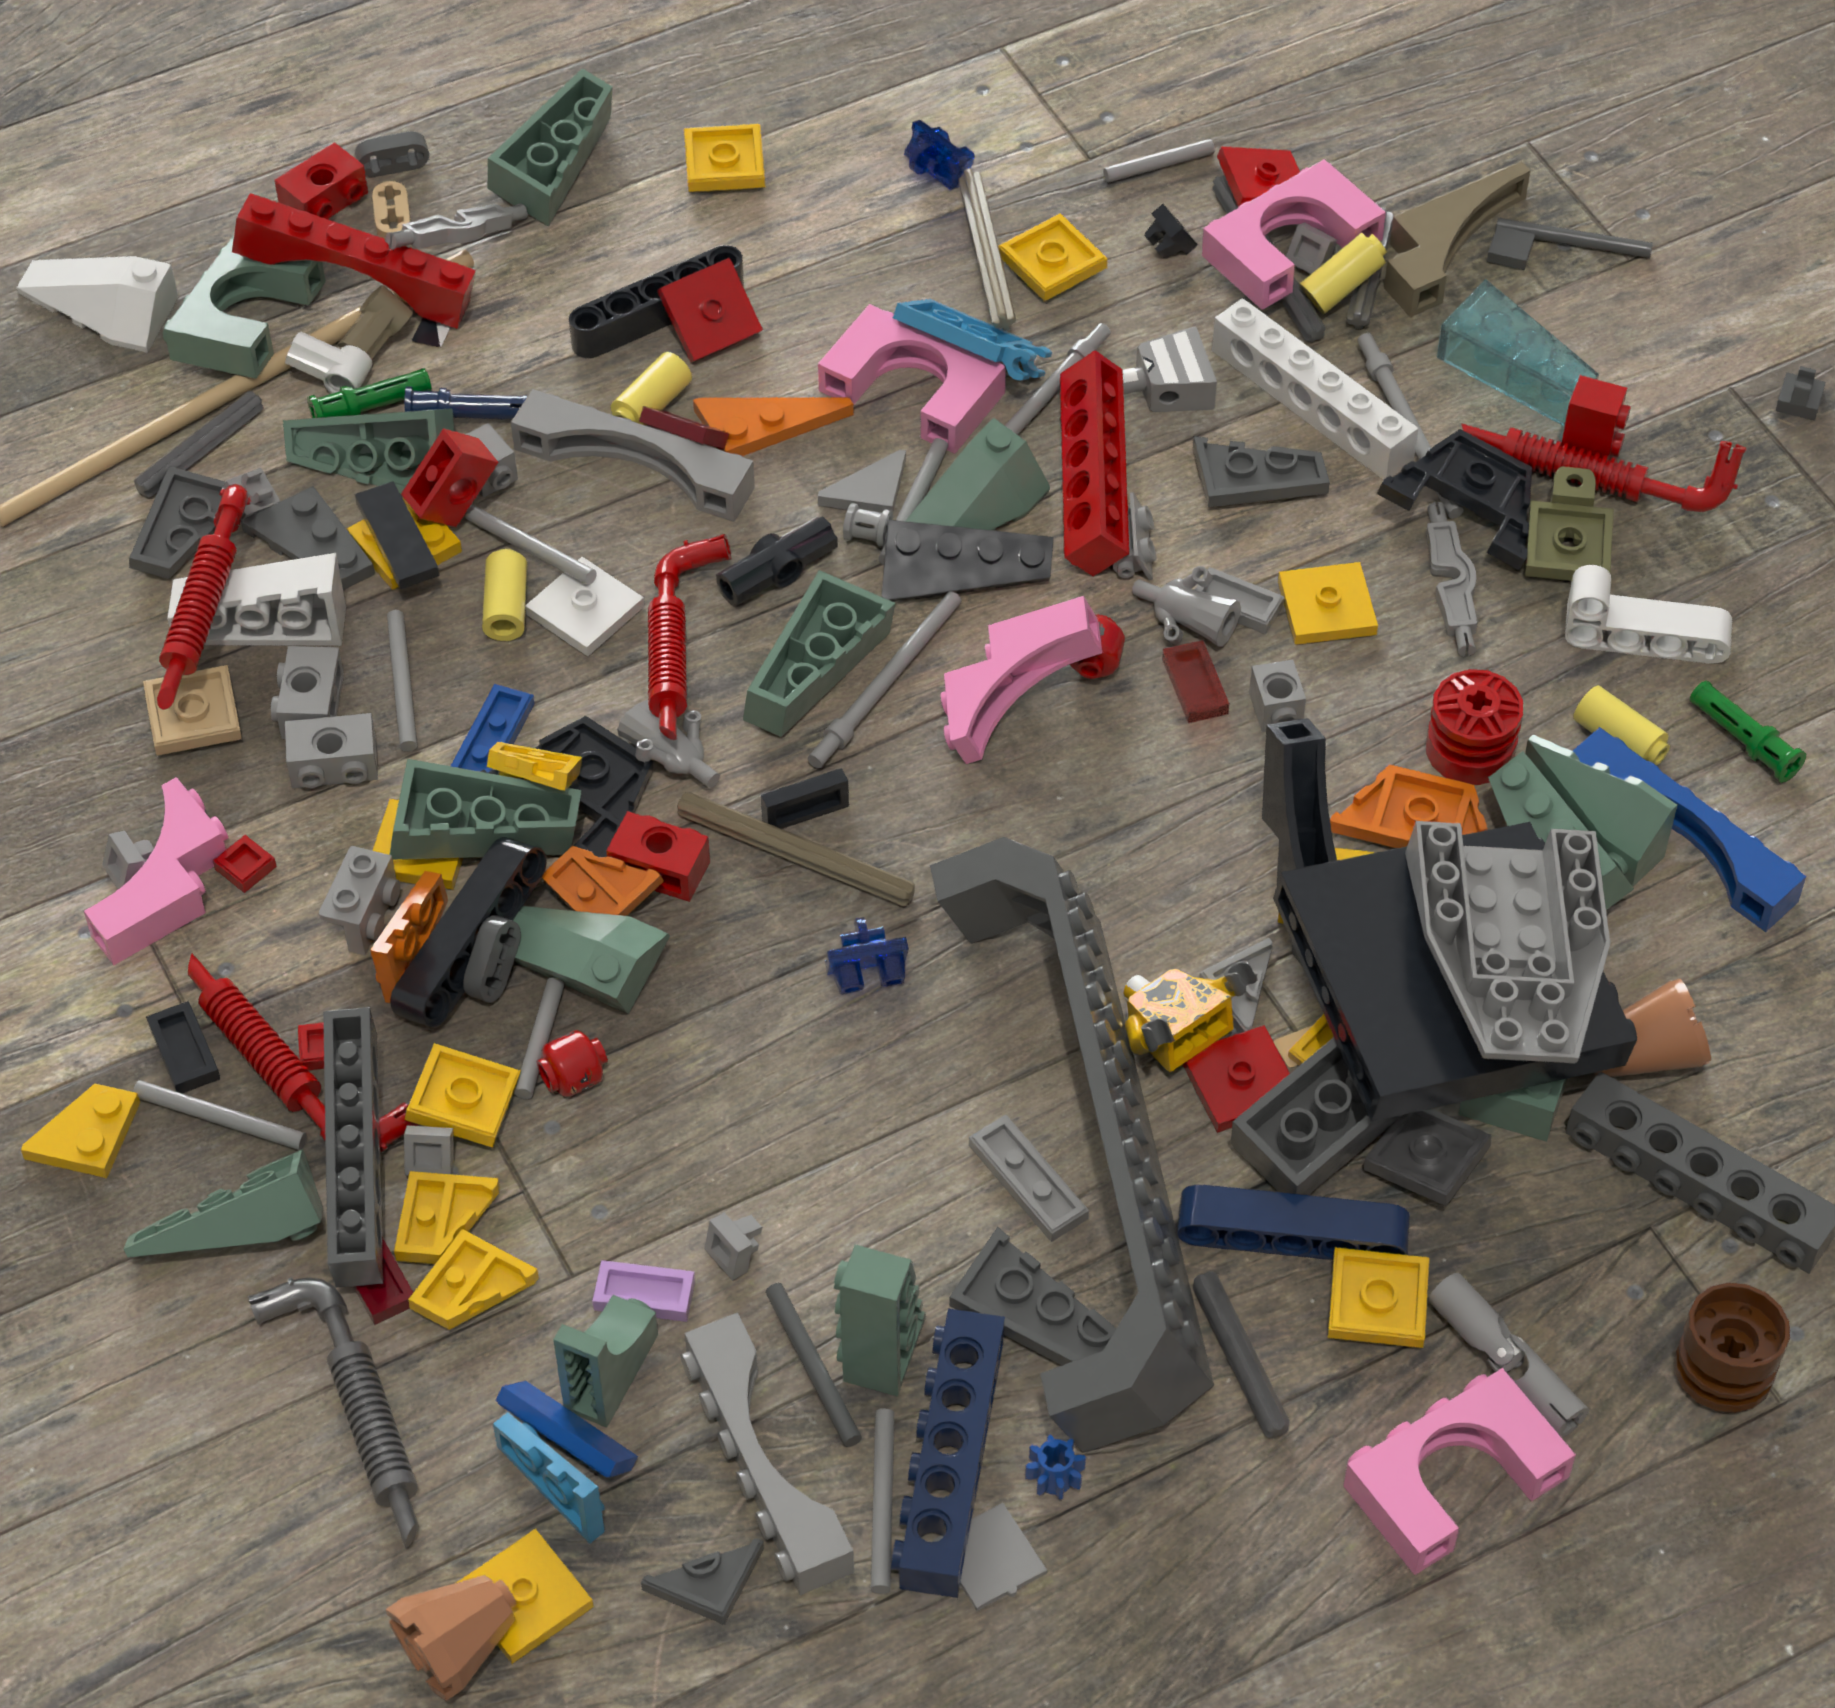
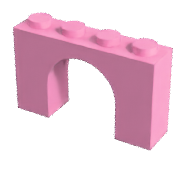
M1324 159L1310 168L1303 169L1299 174L1282 184L1273 186L1268 192L1252 201L1243 203L1238 209L1224 217L1209 223L1208 226L1203 228L1202 256L1263 310L1293 292L1295 267L1294 263L1264 237L1266 234L1281 226L1307 223L1337 239L1336 243L1342 248L1360 233L1364 234L1367 238L1373 234L1379 241H1382L1386 212Z
M869 304L818 363L819 392L830 397H849L855 405L871 384L888 371L899 368H917L930 372L938 377L943 384L921 410V439L932 443L934 439L941 438L948 443L947 451L956 454L1005 394L1006 366L893 319V313Z
M1503 1368L1488 1377L1485 1374L1477 1376L1467 1384L1463 1393L1450 1401L1448 1398L1438 1400L1426 1411L1424 1417L1412 1424L1409 1422L1401 1423L1388 1434L1385 1441L1373 1448L1371 1446L1362 1447L1347 1462L1344 1488L1414 1575L1454 1551L1459 1531L1458 1526L1425 1487L1420 1476V1464L1433 1452L1449 1446H1468L1489 1454L1504 1468L1530 1501L1535 1500L1570 1477L1576 1456L1575 1453Z

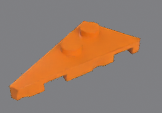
M849 397L696 398L693 400L694 412L702 424L729 433L725 449L717 448L741 456L854 415V404Z

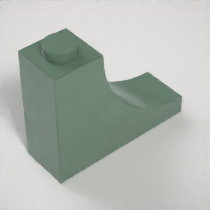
M612 1295L601 1314L585 1332L564 1324L561 1325L553 1342L564 1407L579 1417L606 1428L608 1427L658 1336L656 1311H653L647 1304L638 1299L631 1298L626 1300Z

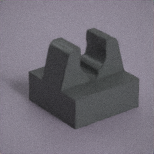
M1800 366L1798 375L1786 372L1775 411L1815 421L1826 382L1814 379L1815 369Z

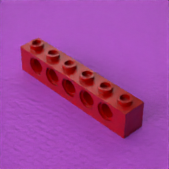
M1096 350L1060 373L1064 558L1093 577L1129 554L1123 369Z

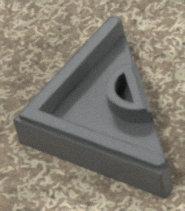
M756 1538L749 1545L722 1554L718 1551L682 1563L681 1568L654 1577L646 1575L641 1581L642 1591L724 1625L764 1550V1541Z

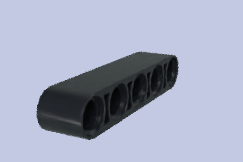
M730 245L712 248L575 308L569 315L573 352L582 358H595L671 325L672 322L657 290L725 259L730 258L744 287L743 256L741 251Z
M501 837L491 845L395 985L390 999L393 1013L429 1027H437L446 1020L465 992L463 984L464 975L482 923L492 915L514 920L545 872L547 859L544 850L540 847L507 837Z

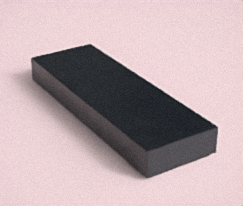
M394 481L355 494L356 504L400 590L440 576L438 565Z

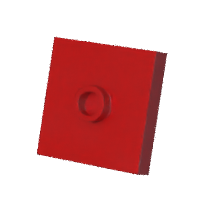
M1221 146L1217 155L1238 208L1243 203L1250 202L1268 192L1273 186L1280 185L1300 173L1291 150Z
M730 258L657 290L691 363L763 331Z
M1265 1025L1215 1041L1182 1064L1217 1133L1232 1128L1233 1121L1290 1074Z

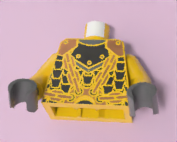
M1239 961L1225 970V976L1217 980L1192 977L1178 969L1169 970L1151 983L1140 975L1132 977L1126 983L1123 993L1128 999V1019L1125 1022V1029L1131 1051L1137 1055L1150 1052L1167 1071L1172 1072L1232 1031L1234 1027L1231 998L1243 995L1246 992L1247 985L1258 981L1248 961Z

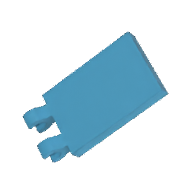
M932 299L897 303L893 319L994 362L1004 363L1009 376L1018 381L1027 380L1029 377L1045 376L1046 372L1038 369L1034 364V360H1036L1037 355L1043 358H1048L1052 355V351L1047 347L1034 346L1029 340L1003 331V329L995 328L991 324ZM1019 361L1021 362L1024 372L1019 368Z

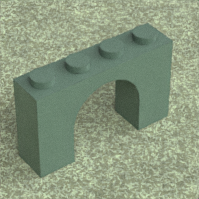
M233 236L228 244L220 250L218 257L210 268L202 274L200 281L192 292L184 298L182 305L174 316L166 322L163 338L167 343L170 360L257 379L274 355L268 323L223 313V311L238 301L253 297H270L309 306L325 284V274L322 261L294 260L268 265L232 253Z

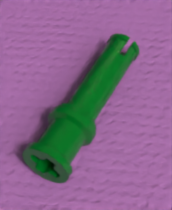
M422 368L405 375L355 389L352 386L348 387L345 385L340 387L339 392L319 398L311 395L307 397V403L311 418L361 415L362 412L403 401L406 386L413 387L414 391H432V386L426 369Z
M1709 681L1701 682L1693 690L1690 702L1698 706L1721 727L1746 745L1748 756L1754 761L1761 760L1775 772L1774 777L1781 783L1787 782L1802 768L1806 760V753L1800 748H1792L1779 737L1780 732L1776 728L1769 725L1764 727L1738 705L1714 688Z

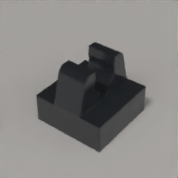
M1164 204L1151 213L1155 220L1144 236L1152 245L1163 239L1162 243L1155 248L1162 258L1166 259L1181 250L1187 255L1198 246L1180 221Z

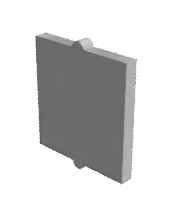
M1004 1503L971 1520L960 1585L976 1611L1006 1595L1010 1597L1016 1596L1017 1589L1047 1574L1046 1567ZM941 1535L933 1539V1542L941 1540L943 1536Z

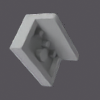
M351 846L319 910V916L322 921L344 926L349 952L366 955L372 940L377 941L383 931L384 915L388 906L395 905L399 897L401 885L400 881L396 880L392 855Z

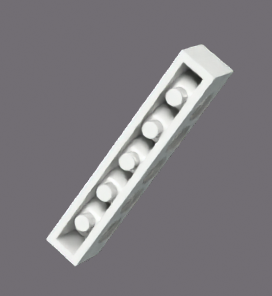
M1244 298L1215 317L1212 351L1380 478L1384 480L1388 476L1393 477L1402 470L1403 466L1414 461L1418 427Z

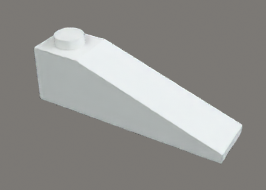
M136 256L32 260L17 286L19 294L51 312L60 311L72 318L73 324L82 329L86 326L98 332L100 338L105 342L146 353L151 348L178 299L171 264Z

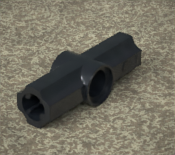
M823 516L811 519L782 537L776 533L767 534L756 542L750 555L716 574L717 585L723 597L731 605H738L773 584L779 588H785L800 577L804 566L837 548L838 538L831 524Z

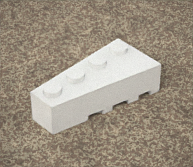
M336 553L230 570L205 645L342 646L346 604ZM187 577L173 579L167 618L169 627L171 626Z

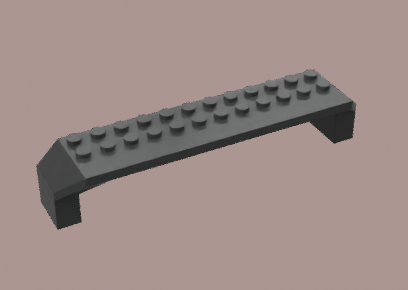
M1001 837L932 864L930 869L938 903L971 944L1027 922L1055 939L1138 1289V1294L1103 1351L1040 1373L1050 1418L1070 1439L1074 1440V1443L1083 1453L1165 1425L1212 1388L1214 1382L1133 1052L1130 1049L1125 1029V1019L1101 922L1095 915L1089 895L1086 892L1079 893L1078 884L1071 870L1064 872L1056 859L1051 855L1006 837Z

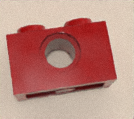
M335 142L274 180L278 203L328 220L368 194L364 165Z
M443 428L401 495L420 519L457 527L499 462L479 438Z
M627 811L606 850L608 857L624 861L628 866L648 871V869L657 871L664 882L654 891L688 902L691 901L710 864L708 836L702 835L692 828H680L661 822L653 816H642Z

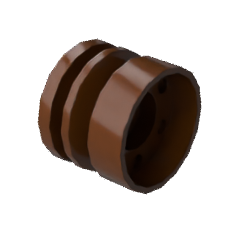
M1728 1282L1711 1286L1698 1295L1689 1311L1684 1332L1674 1356L1675 1375L1682 1389L1697 1403L1715 1411L1737 1413L1753 1409L1764 1401L1774 1384L1776 1374L1790 1340V1324L1783 1308L1769 1294L1748 1284Z

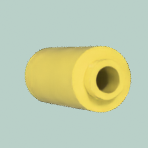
M1360 233L1299 285L1311 303L1322 314H1325L1386 264L1383 255L1387 251L1373 234L1367 238L1364 234Z
M670 352L662 353L611 403L612 415L627 418L635 423L647 426V424L639 422L643 406L663 410L692 381L689 367L677 355Z
M511 549L495 551L485 561L482 629L488 637L498 641L517 639L523 634L525 626L527 561L523 555Z
M1599 685L1593 687L1582 698L1575 710L1574 721L1593 733L1599 727L1613 737L1621 739L1628 748L1656 766L1662 762L1670 749V745L1667 744L1669 737L1667 732Z

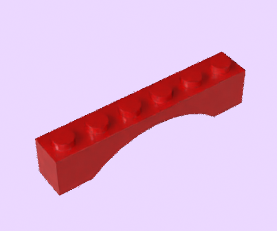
M252 193L248 195L236 219L232 253L268 265L284 261L313 260L351 268L370 276L390 288L405 300L419 316L458 329L468 308L476 273L475 269L407 246L391 249L382 237Z

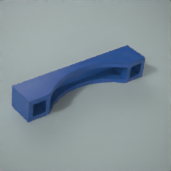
M1599 727L1573 750L1580 762L1589 766L1600 762L1609 766L1611 775L1626 780L1630 775L1638 778L1677 804L1672 830L1690 841L1713 865L1726 888L1730 906L1764 932H1767L1799 902L1806 876L1793 863L1780 858L1765 847L1758 838L1747 834L1729 821L1722 812L1714 810L1697 798L1689 788L1679 785L1661 772L1654 763L1646 761L1636 754L1621 739L1613 737Z

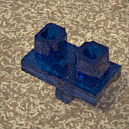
M922 120L914 121L911 127L912 138L904 151V155L909 158V168L918 175L926 172L950 190L958 188L959 178L964 174V170L972 168L975 153L966 146L958 148L951 143L949 134L940 126L931 128Z
M864 917L854 919L855 932L840 934L841 946L846 948L827 951V960H825L827 975L833 974L836 985L842 995L864 989L861 971L864 968L877 966L881 986L887 987L904 983L905 961L909 951L907 938L901 937L885 940L884 927L868 929Z

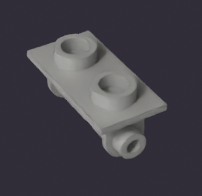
M1131 492L1130 505H1128L1129 554L1114 563L1113 569L1121 578H1130L1134 575V572L1143 570L1148 580H1152V562L1156 561V551L1150 538L1149 530L1154 529V521L1149 507H1142L1134 492Z

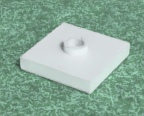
M581 557L578 561L597 572L592 584L587 585L564 572L525 605L527 616L586 656H589L644 608V597L584 557Z

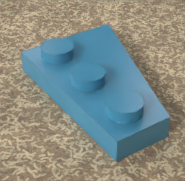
M508 1412L493 1423L496 1445L500 1451L589 1544L605 1532L602 1516L604 1505L600 1500L599 1489L595 1483L542 1441L528 1423H520Z

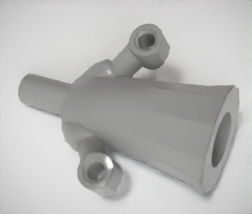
M1203 566L1194 568L1192 573L1186 578L1174 579L1162 588L1140 579L1136 580L1132 588L1133 595L1154 603L1156 617L1164 625V637L1173 645L1179 644L1184 635L1182 630L1176 625V622L1209 639L1216 646L1222 647L1232 636L1241 613L1239 600L1225 599L1192 590L1197 584L1202 587L1208 585L1211 580V573Z
M648 700L636 704L620 720L617 728L618 736L636 745L635 757L639 761L656 760L663 764L664 768L671 773H690L708 788L714 787L719 781L720 774L703 762L704 748L699 739L700 712L692 710L684 714L683 729L687 731V736L677 727L676 740H671L662 734L659 729V718L649 710Z

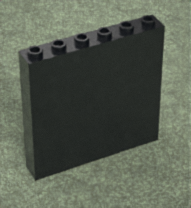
M1531 822L1462 835L1463 846L1543 850L1545 845L1544 840L1537 837ZM1407 847L1280 873L1273 900L1371 1122L1626 1066L1637 1043V1032L1634 1023L1626 1018L1619 1004L1617 989L1612 982H1608L1604 971L1602 972L1577 1063L1483 1058L1425 940L1405 856Z

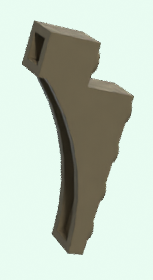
M1522 161L1507 168H1501L1491 175L1475 182H1469L1461 188L1445 195L1437 196L1429 202L1410 210H1405L1393 217L1390 245L1398 254L1387 260L1384 289L1409 317L1443 303L1447 278L1446 272L1460 248L1488 220L1506 208L1526 199L1531 170Z

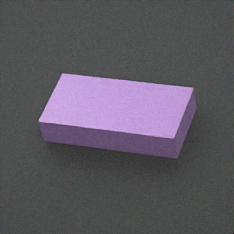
M601 1260L593 1297V1308L595 1311H603L612 1295H616L626 1300L633 1298L644 1302L653 1311H656V1318L687 1322L695 1284L694 1271Z

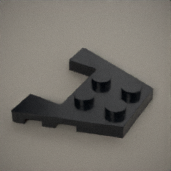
M1459 429L1430 448L1424 457L1416 462H1409L1402 467L1400 473L1394 477L1388 476L1381 483L1377 494L1407 511H1410L1424 486L1436 491L1443 498L1452 500L1475 512L1480 518L1490 520L1500 526L1486 553L1520 570L1527 557L1528 549L1525 548V541L1529 534L1527 509L1530 506L1532 467L1475 436Z
M584 716L540 739L539 746L535 747V749L582 757L580 774L568 788L582 790L578 809L596 820V822L574 846L592 851L595 856L607 857L606 850L627 811L634 813L653 771V760L639 761L635 757V747L592 719ZM495 769L488 772L490 774L499 775L498 770Z

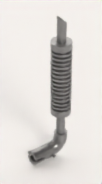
M293 1277L288 1278V1282L277 1287L248 1296L258 1325L287 1312L289 1313L296 1309L302 1311L310 1307H315L319 1318L326 1321L335 1346L327 1356V1363L338 1390V1395L341 1398L352 1435L355 1438V1444L369 1479V1484L372 1487L375 1501L380 1506H391L404 1546L408 1548L418 1529V1523L409 1500L418 1491V1486L409 1465L408 1457H406L400 1435L397 1432V1427L383 1392V1387L380 1384L368 1345L364 1342L353 1341L344 1316L347 1311L344 1299L336 1287L323 1279L311 1277L293 1280Z

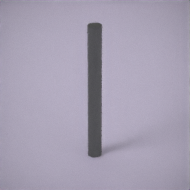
M1498 218L1496 228L1497 226L1535 234V240L1650 258L1653 245L1652 242Z
M775 1283L769 1286L765 1293L844 1446L851 1447L861 1441L862 1436L782 1283Z

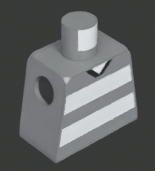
M1197 327L1188 328L1141 343L1137 347L1136 368L1123 370L1124 394L1142 391L1149 410L1153 412L1215 409L1217 380Z

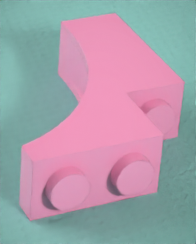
M1084 596L988 625L990 643L985 645L987 660L944 673L945 691L941 692V702L948 716L949 724L944 726V735L948 747L951 750L956 749L966 764L982 760L985 747L999 720L1011 705L1029 688L1051 673L1071 663L1102 653L1099 621Z
M177 777L161 785L165 801L164 823L157 844L147 861L125 885L84 911L91 937L113 966L205 914L201 895L206 893L199 875L214 867L213 860L226 850L224 841L228 839V835L223 824L216 816L209 818L204 812L205 806L198 793L193 788L187 791Z

